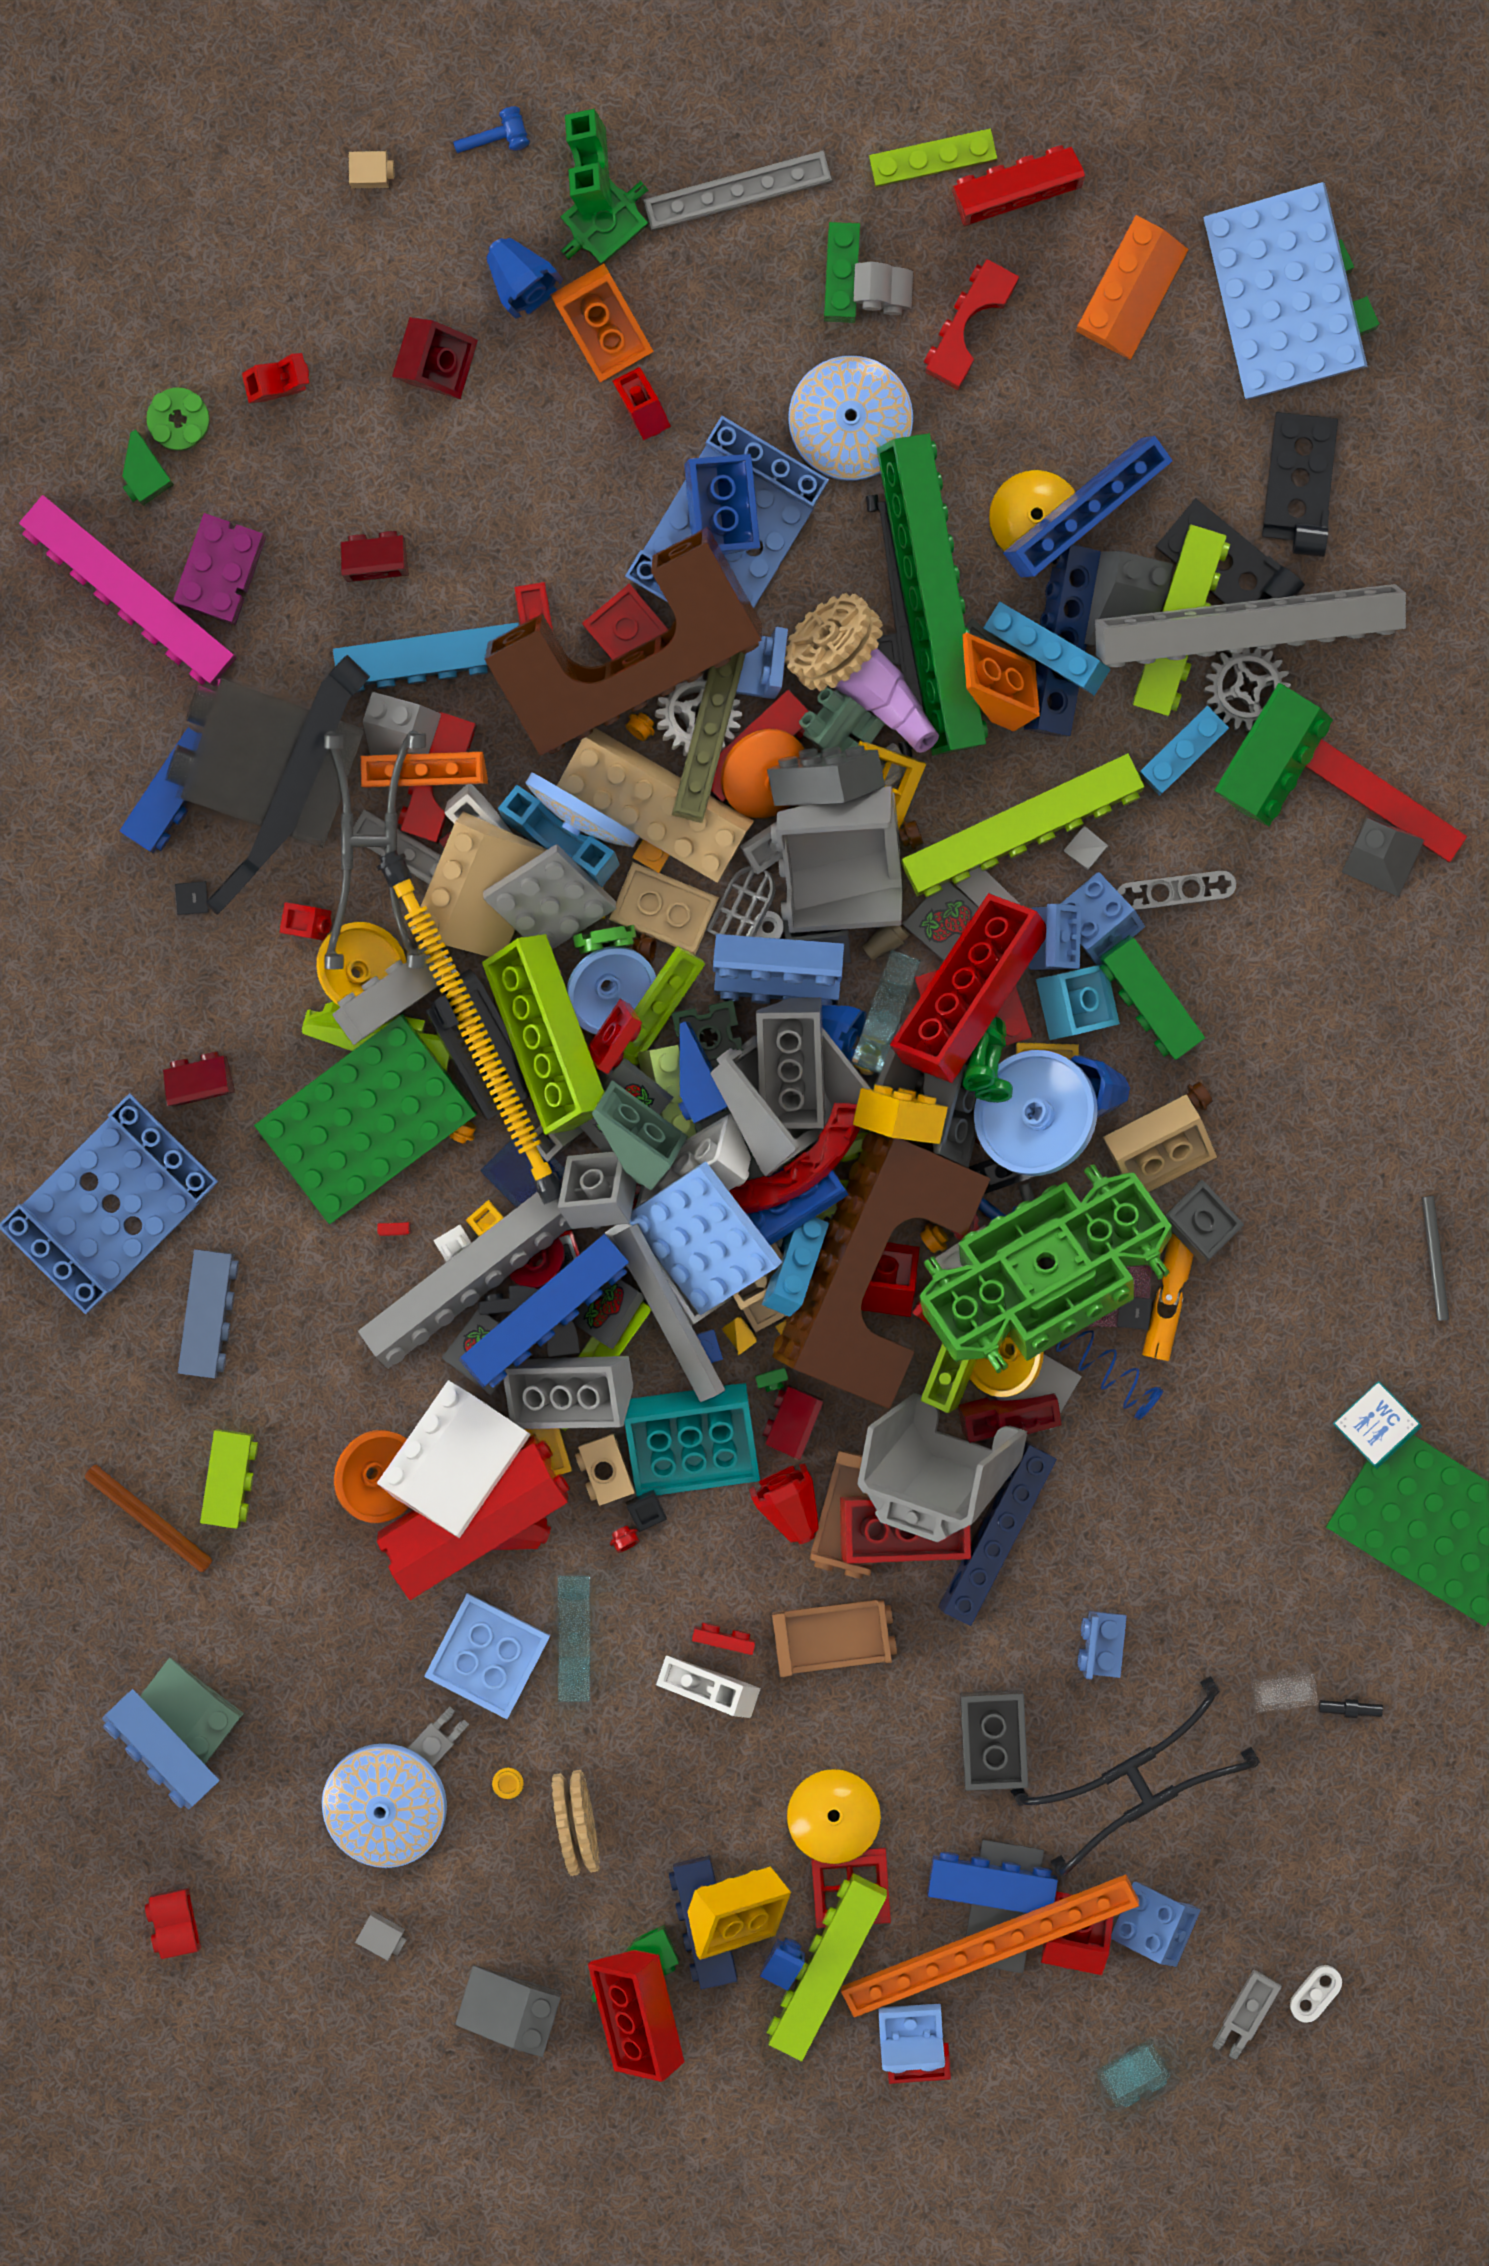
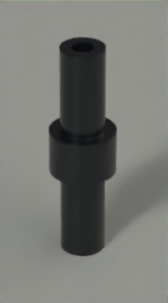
M1345 1699V1702L1320 1700L1319 1713L1344 1714V1718H1357L1358 1715L1382 1717L1383 1705L1358 1703L1356 1699Z

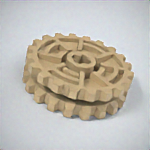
M845 593L838 599L835 596L831 597L828 603L817 605L813 613L808 612L805 615V620L795 626L796 632L789 636L788 641L790 644L786 646L785 654L787 656H785L784 661L787 664L786 667L799 677L798 680L804 686H807L809 690L817 688L819 691H823L828 685L830 688L836 687L839 681L843 680L845 682L850 678V674L859 672L862 669V663L869 661L872 657L870 653L872 650L877 649L879 645L877 639L882 637L883 633L880 630L883 626L882 621L879 619L880 617L873 610H870L862 597L859 598L857 594L849 596Z
M582 1770L572 1772L570 1788L566 1778L561 1773L554 1774L552 1776L554 1812L559 1841L568 1874L570 1876L579 1875L582 1859L585 1867L590 1872L599 1871L598 1838L584 1773Z

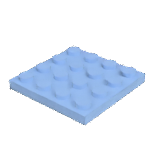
M706 1161L632 1209L630 1224L632 1226L638 1224L655 1257L700 1316L776 1269L782 1263L781 1259Z

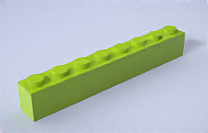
M1125 754L902 859L901 864L916 896L924 894L928 898L943 890L941 885L953 881L954 885L969 879L971 877L969 872L981 867L982 871H986L999 864L998 859L1009 854L1010 858H1014L1026 852V846L1035 841L1042 845L1056 837L1054 833L1063 828L1069 832L1084 824L1082 819L1094 815L1095 819L1110 813L1112 811L1110 806L1122 802L1124 806L1140 798L1138 793L1143 791L1144 785L1129 754Z

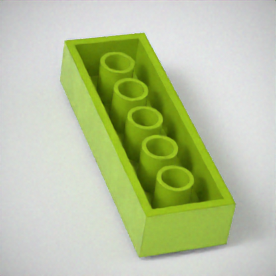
M547 935L517 938L483 961L482 964L544 1134L549 1135L571 1131L593 1118L592 1112L602 1097L604 1090Z

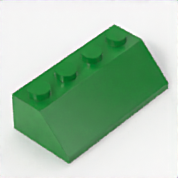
M1278 683L1214 791L1241 813L1269 827L1274 818L1279 815L1289 793L1296 787L1299 776L1305 766L1312 760L1315 749L1321 739L1328 733L1333 719L1317 705L1285 685Z

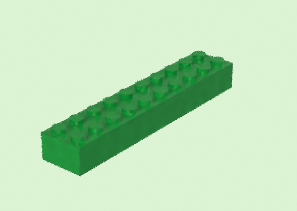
M930 433L896 438L876 449L924 713L939 735L937 742L931 747L932 756L985 745L988 729L985 720L981 718L980 706L966 687L962 635L966 632L970 633L968 627H965L963 619L965 602L963 597L959 596L957 586L960 581L958 567L953 564L954 541L951 534H948L947 531L948 509L946 504L942 503L940 491L943 488V481L935 465L937 458L936 444L934 441H931Z

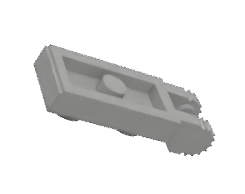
M449 1706L435 1723L431 1722L407 1749L419 1754L433 1767L454 1745L453 1741L469 1724L465 1720L459 1722L454 1727L453 1732L447 1737L439 1728L455 1712Z
M1253 1969L1224 2019L1223 2026L1213 2042V2047L1219 2050L1225 2044L1231 2030L1240 2034V2036L1231 2047L1229 2056L1237 2059L1248 2040L1251 2041L1280 1991L1281 1984Z

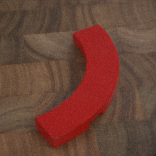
M834 1103L830 1117L818 1136L819 1140L808 1153L804 1152L793 1162L783 1167V1171L770 1177L763 1176L746 1180L743 1185L729 1190L745 1213H753L786 1203L803 1194L826 1177L848 1152L861 1128L853 1125L857 1104Z

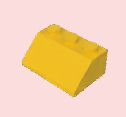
M771 1866L758 1871L753 1870L748 1874L735 1878H727L713 1885L702 1886L694 1891L687 1913L696 1955L700 1960L776 1936L791 1891Z

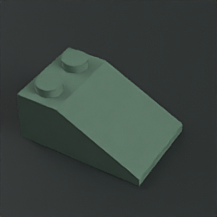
M613 1080L592 1112L594 1119L625 1172L631 1175L638 1184L644 1185L650 1190L655 1187L672 1166L688 1137Z
M170 1657L140 1696L204 1764L209 1761L244 1714Z

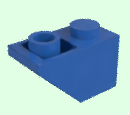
M785 1938L784 1941L776 1939L760 1971V1977L788 1991L805 1963V1952L800 1950L802 1945L789 1938Z

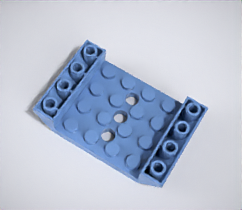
M721 415L706 440V446L699 458L751 454L759 539L763 545V551L758 556H750L746 551L726 554L724 556L752 607L755 608L814 510L829 479ZM686 480L643 550H640L625 575L629 580L668 602L651 573L652 556L691 536Z
M716 934L713 972H715L714 995H720V1000H733V1002L739 1001V996L751 997V1002L758 1004H769L770 999H780L783 1001L788 998L821 997L822 1005L838 1004L844 944Z
M130 1093L107 1115L109 1118L23 1204H19L0 1223V1230L85 1315L106 1298L204 1200L219 1182ZM88 1172L95 1174L98 1178V1185L92 1191L85 1190L81 1185L82 1176ZM110 1194L116 1195L120 1200V1207L114 1213L107 1212L103 1207L104 1198ZM132 1216L138 1217L142 1222V1229L136 1235L129 1234L125 1229L126 1220Z

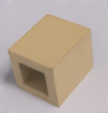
M386 151L349 152V184L351 188H389V179H394L395 169L394 160H388Z

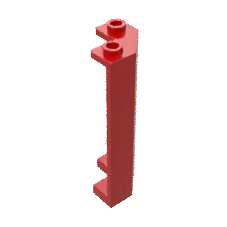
M535 1434L528 1438L460 1538L414 1510L378 1531L377 1543L379 1548L389 1557L391 1564L388 1568L409 1601L568 1503L567 1491L570 1488L561 1474L556 1476L551 1469L550 1457L553 1456V1453L545 1440L539 1441Z

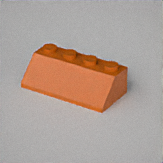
M1135 215L1077 325L1076 332L1131 360L1189 249L1164 229Z

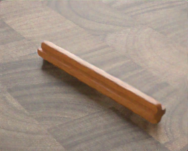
M93 1465L86 1472L84 1477L87 1481L198 1571L204 1572L213 1561L211 1557L100 1467Z

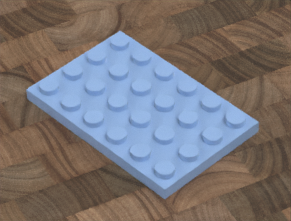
M1321 182L1203 217L1245 399L1264 396L1367 367L1325 183Z

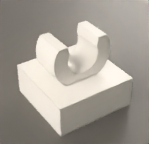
M461 1224L433 1240L446 1262L472 1243Z

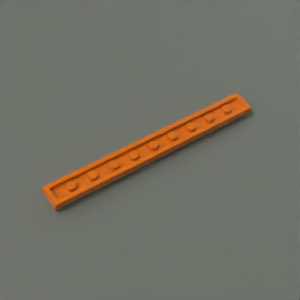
M1125 1874L843 1985L841 1993L855 2018L1139 1906V1899Z

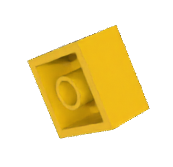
M878 1084L874 1085V1090L860 1089L853 1125L891 1138L940 1144L948 1107L937 1104L936 1097L918 1094V1097H916L917 1091L906 1088H898V1091L892 1092L893 1088Z

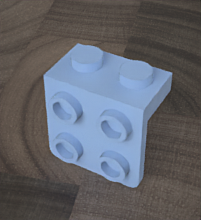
M941 2004L878 2008L881 2059L884 2071L892 2073L920 2069L923 2071H934L945 2066Z

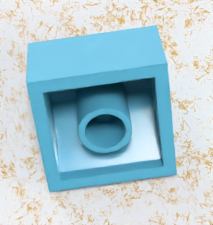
M1103 964L1036 979L1049 1040L1120 1024L1111 982H1109L1099 968Z

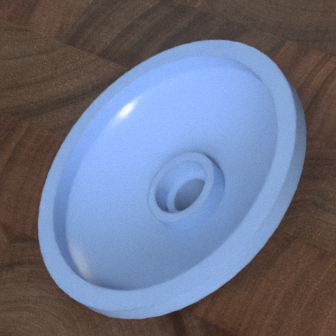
M611 946L596 950L587 955L573 970L566 989L579 1025L586 1031L597 1034L619 999L621 998L635 1009L655 980L656 975L650 963L640 953L630 948ZM605 980H610L607 987H601Z

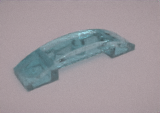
M891 950L851 1064L879 1074L881 1073L890 1049V1043L893 1040L921 960Z
M558 1576V1702L590 1701V1576Z

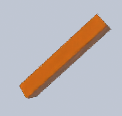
M483 752L406 754L398 787L488 784ZM398 755L360 756L361 787H390Z

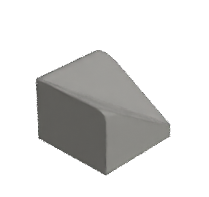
M1084 826L1064 849V852L1084 869L1088 870L1108 845Z

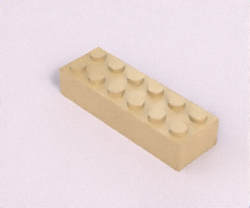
M593 728V732L581 740L557 784V787L717 883L726 872L754 822L711 795L709 796L702 823L673 816L672 812L681 778L597 728Z

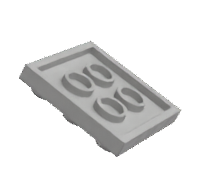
M558 844L483 891L484 900L523 937L546 934L552 950L616 909V901Z

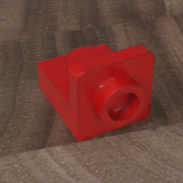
M284 902L279 933L324 941L331 930L332 912L331 910Z

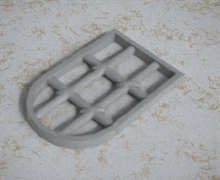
M751 866L744 867L736 872L728 884L706 931L714 935H724L732 918L735 917L741 920L735 935L740 936L746 923L753 926L749 936L755 937L772 904L776 891L775 881L771 873L767 870L762 871L765 873V876L755 893L749 890V884L755 873ZM750 871L743 887L735 883L740 875ZM769 879L770 891L768 898L762 896V891ZM733 887L739 890V895L732 909L729 910L723 907ZM746 893L752 896V902L745 916L737 913V908ZM759 899L765 902L755 922L751 920L750 915ZM722 911L727 914V919L720 933L713 931L712 928Z

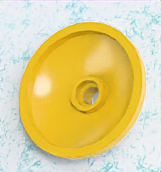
M1042 470L1025 471L1009 478L995 493L989 511L991 532L999 547L1003 551L1008 549L1075 493L1074 489L1058 475ZM1032 510H1041L1043 517L1039 520L1033 519L1031 516Z
M352 922L341 926L335 949L337 954L344 955V968H325V955L331 933L321 944L317 955L316 967L323 990L338 1005L337 1002L353 992L355 996H358L364 992L361 986L373 977L377 976L379 980L386 977L388 974L385 970L398 960H401L403 964L407 960L402 947L388 931L375 924ZM352 969H357L360 972V978L352 975Z
M1009 1332L998 1351L1003 1360L1008 1364V1367L1004 1371L1001 1368V1372L997 1373L988 1359H977L970 1376V1380L980 1390L995 1397L1015 1396L1027 1390L1038 1377L1043 1363L1044 1351L1026 1361L1011 1339ZM1012 1344H1013L1014 1347H1015V1352H1014V1353L1012 1352V1349H1011Z
M824 1770L809 1776L796 1788L788 1805L787 1823L792 1839L807 1856L823 1863L840 1864L856 1859L872 1845L880 1827V1807L875 1793L863 1779L844 1770ZM831 1810L839 1812L840 1818L838 1821L831 1822L828 1819V1813Z

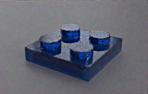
M518 1137L511 1139L480 1170L516 1208L538 1192L533 1183L536 1181L531 1172L533 1167L526 1152L519 1154L518 1149L523 1146L522 1144L519 1146L514 1144V1142L519 1140ZM554 1157L548 1161L552 1172H556L560 1180L564 1176L565 1168Z

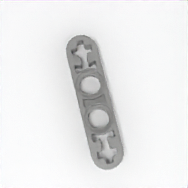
M1213 871L1122 884L1117 891L1120 895H1123L1126 888H1131L1132 893H1141L1142 889L1140 886L1146 885V898L1149 904L1143 905V898L1133 900L1132 905L1134 910H1143L1225 899L1234 893L1236 880L1227 871ZM1218 876H1223L1225 881H1230L1231 886L1226 888L1224 894H1220V890L1216 888L1209 889L1211 896H1204L1205 884L1202 878L1208 877V884L1216 883ZM1193 880L1198 883L1200 891L1196 897L1188 898L1183 894L1182 886L1185 881ZM1157 884H1163L1168 888L1169 896L1163 902H1157L1151 896V890Z

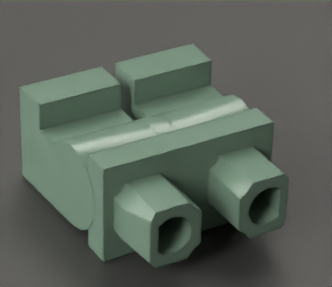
M827 687L818 695L817 701L823 705L820 712L816 715L809 711L799 721V724L805 730L803 735L821 751L832 747H840L841 751H845L847 748L858 746L859 743L850 738V734L860 741L871 744L885 725L883 721L866 711L864 707L851 697Z

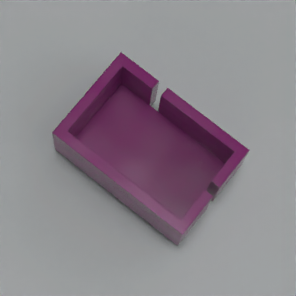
M203 513L173 602L178 606L236 626L245 600L241 595L236 594L237 589L244 593L248 592L266 537L263 533L237 524L233 530L234 526L231 522Z

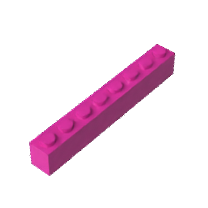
M44 495L38 499L19 522L25 528L22 533L23 536L35 546L39 542L43 543L49 548L46 555L59 566L63 562L67 563L73 569L70 572L72 577L83 586L87 582L92 584L97 589L93 594L107 606L111 601L120 608L117 614L132 626L136 621L144 628L141 634L155 646L159 641L166 646L168 650L165 655L177 665L184 661L192 668L189 675L201 685H204L207 681L214 686L237 658Z

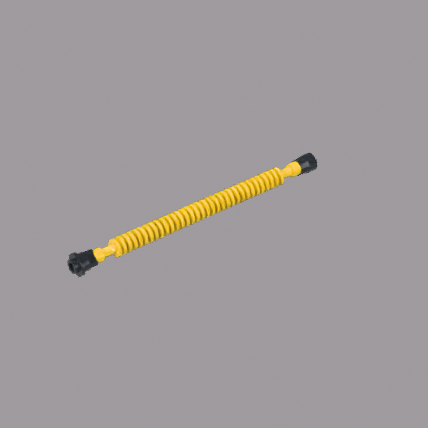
M396 850L380 857L381 864L376 867L378 871H382L389 887L394 888L398 898L402 897L409 912L404 918L405 920L412 918L413 921L407 924L409 928L416 926L411 931L413 935L420 934L415 938L416 942L423 941L418 947L420 950L426 947L427 950L422 952L426 956L430 955V958L426 959V963L433 962L434 965L429 967L430 971L436 969L438 971L433 974L434 979L441 978L436 984L437 986L444 984L445 987L439 990L441 993L447 991V1000L450 998L452 1000L449 1002L450 1006H455L453 1012L454 1014L458 1013L459 1016L456 1018L458 1021H462V1024L457 1027L459 1030L466 1029L461 1035L462 1037L469 1035L470 1038L464 1040L466 1045L471 1042L473 1043L472 1046L468 1047L469 1051L476 1050V1053L471 1056L473 1059L480 1058L475 1064L476 1066L483 1064L484 1067L479 1069L480 1074L485 1071L487 1072V1075L482 1077L485 1081L489 1078L491 1080L486 1086L487 1088L494 1087L493 1090L489 1091L490 1095L496 1093L498 1095L493 1098L494 1103L498 1101L502 1103L496 1106L497 1109H505L504 1112L500 1113L501 1117L506 1115L509 1117L504 1120V1124L506 1125L511 1122L512 1126L508 1127L507 1130L508 1132L515 1130L516 1133L510 1136L512 1139L519 1138L518 1141L514 1142L515 1146L521 1144L523 1146L518 1149L519 1154L526 1152L533 1167L531 1172L536 1180L533 1183L544 1205L560 1198L562 1184L556 1172H552L548 1162L544 1163L536 1147L541 1144V1141L539 1139L534 1142L533 1138L537 1137L538 1134L537 1132L530 1134L529 1131L535 1129L533 1125L526 1126L527 1123L531 1122L530 1118L524 1120L522 1118L527 1115L526 1110L522 1112L518 1110L524 1106L522 1103L518 1105L515 1103L520 1100L519 1095L514 1098L512 1097V1094L517 1092L514 1088L510 1091L508 1087L513 1085L512 1081L508 1083L504 1081L510 1078L509 1075H501L506 1069L505 1067L498 1068V1065L503 1063L501 1059L494 1060V1058L499 1056L498 1052L493 1054L490 1052L495 1049L494 1044L489 1047L487 1046V1043L492 1041L489 1037L485 1040L483 1038L488 1032L487 1030L480 1031L481 1028L485 1027L484 1023L478 1025L476 1023L481 1020L480 1015L473 1017V1014L478 1012L477 1009H469V1007L474 1005L473 1001L466 1003V1000L471 997L469 993L466 995L462 994L467 990L466 986L459 988V985L464 983L463 980H455L456 977L460 976L459 972L457 971L453 974L451 972L456 969L455 964L448 966V963L452 962L453 959L452 957L445 959L444 956L450 953L448 949L441 951L442 948L446 947L444 942L437 943L442 939L441 935L434 937V934L439 931L437 927L432 930L430 928L435 925L434 920L427 922V919L432 917L431 914H423V912L428 910L427 906L420 908L413 891L415 888L410 880L412 875L404 860L406 858L405 854L398 855Z

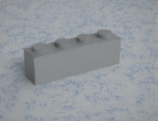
M419 947L416 948V950H418L419 953H422L427 950L426 947L421 950L419 949ZM398 960L385 970L388 974L381 980L377 976L373 977L361 986L364 992L358 996H355L352 992L337 1002L340 1008L332 1016L352 1044H357L439 986H437L436 982L441 980V978L434 979L433 974L438 971L437 969L433 971L429 969L434 963H426L424 968L407 967V962L403 964L401 960ZM456 969L452 970V971H451L452 974L455 973V972H457V970H456Z

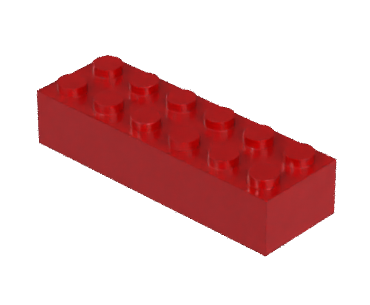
M990 893L987 894L890 1043L891 1048L903 1064L953 1083L1046 939V924L1037 911Z

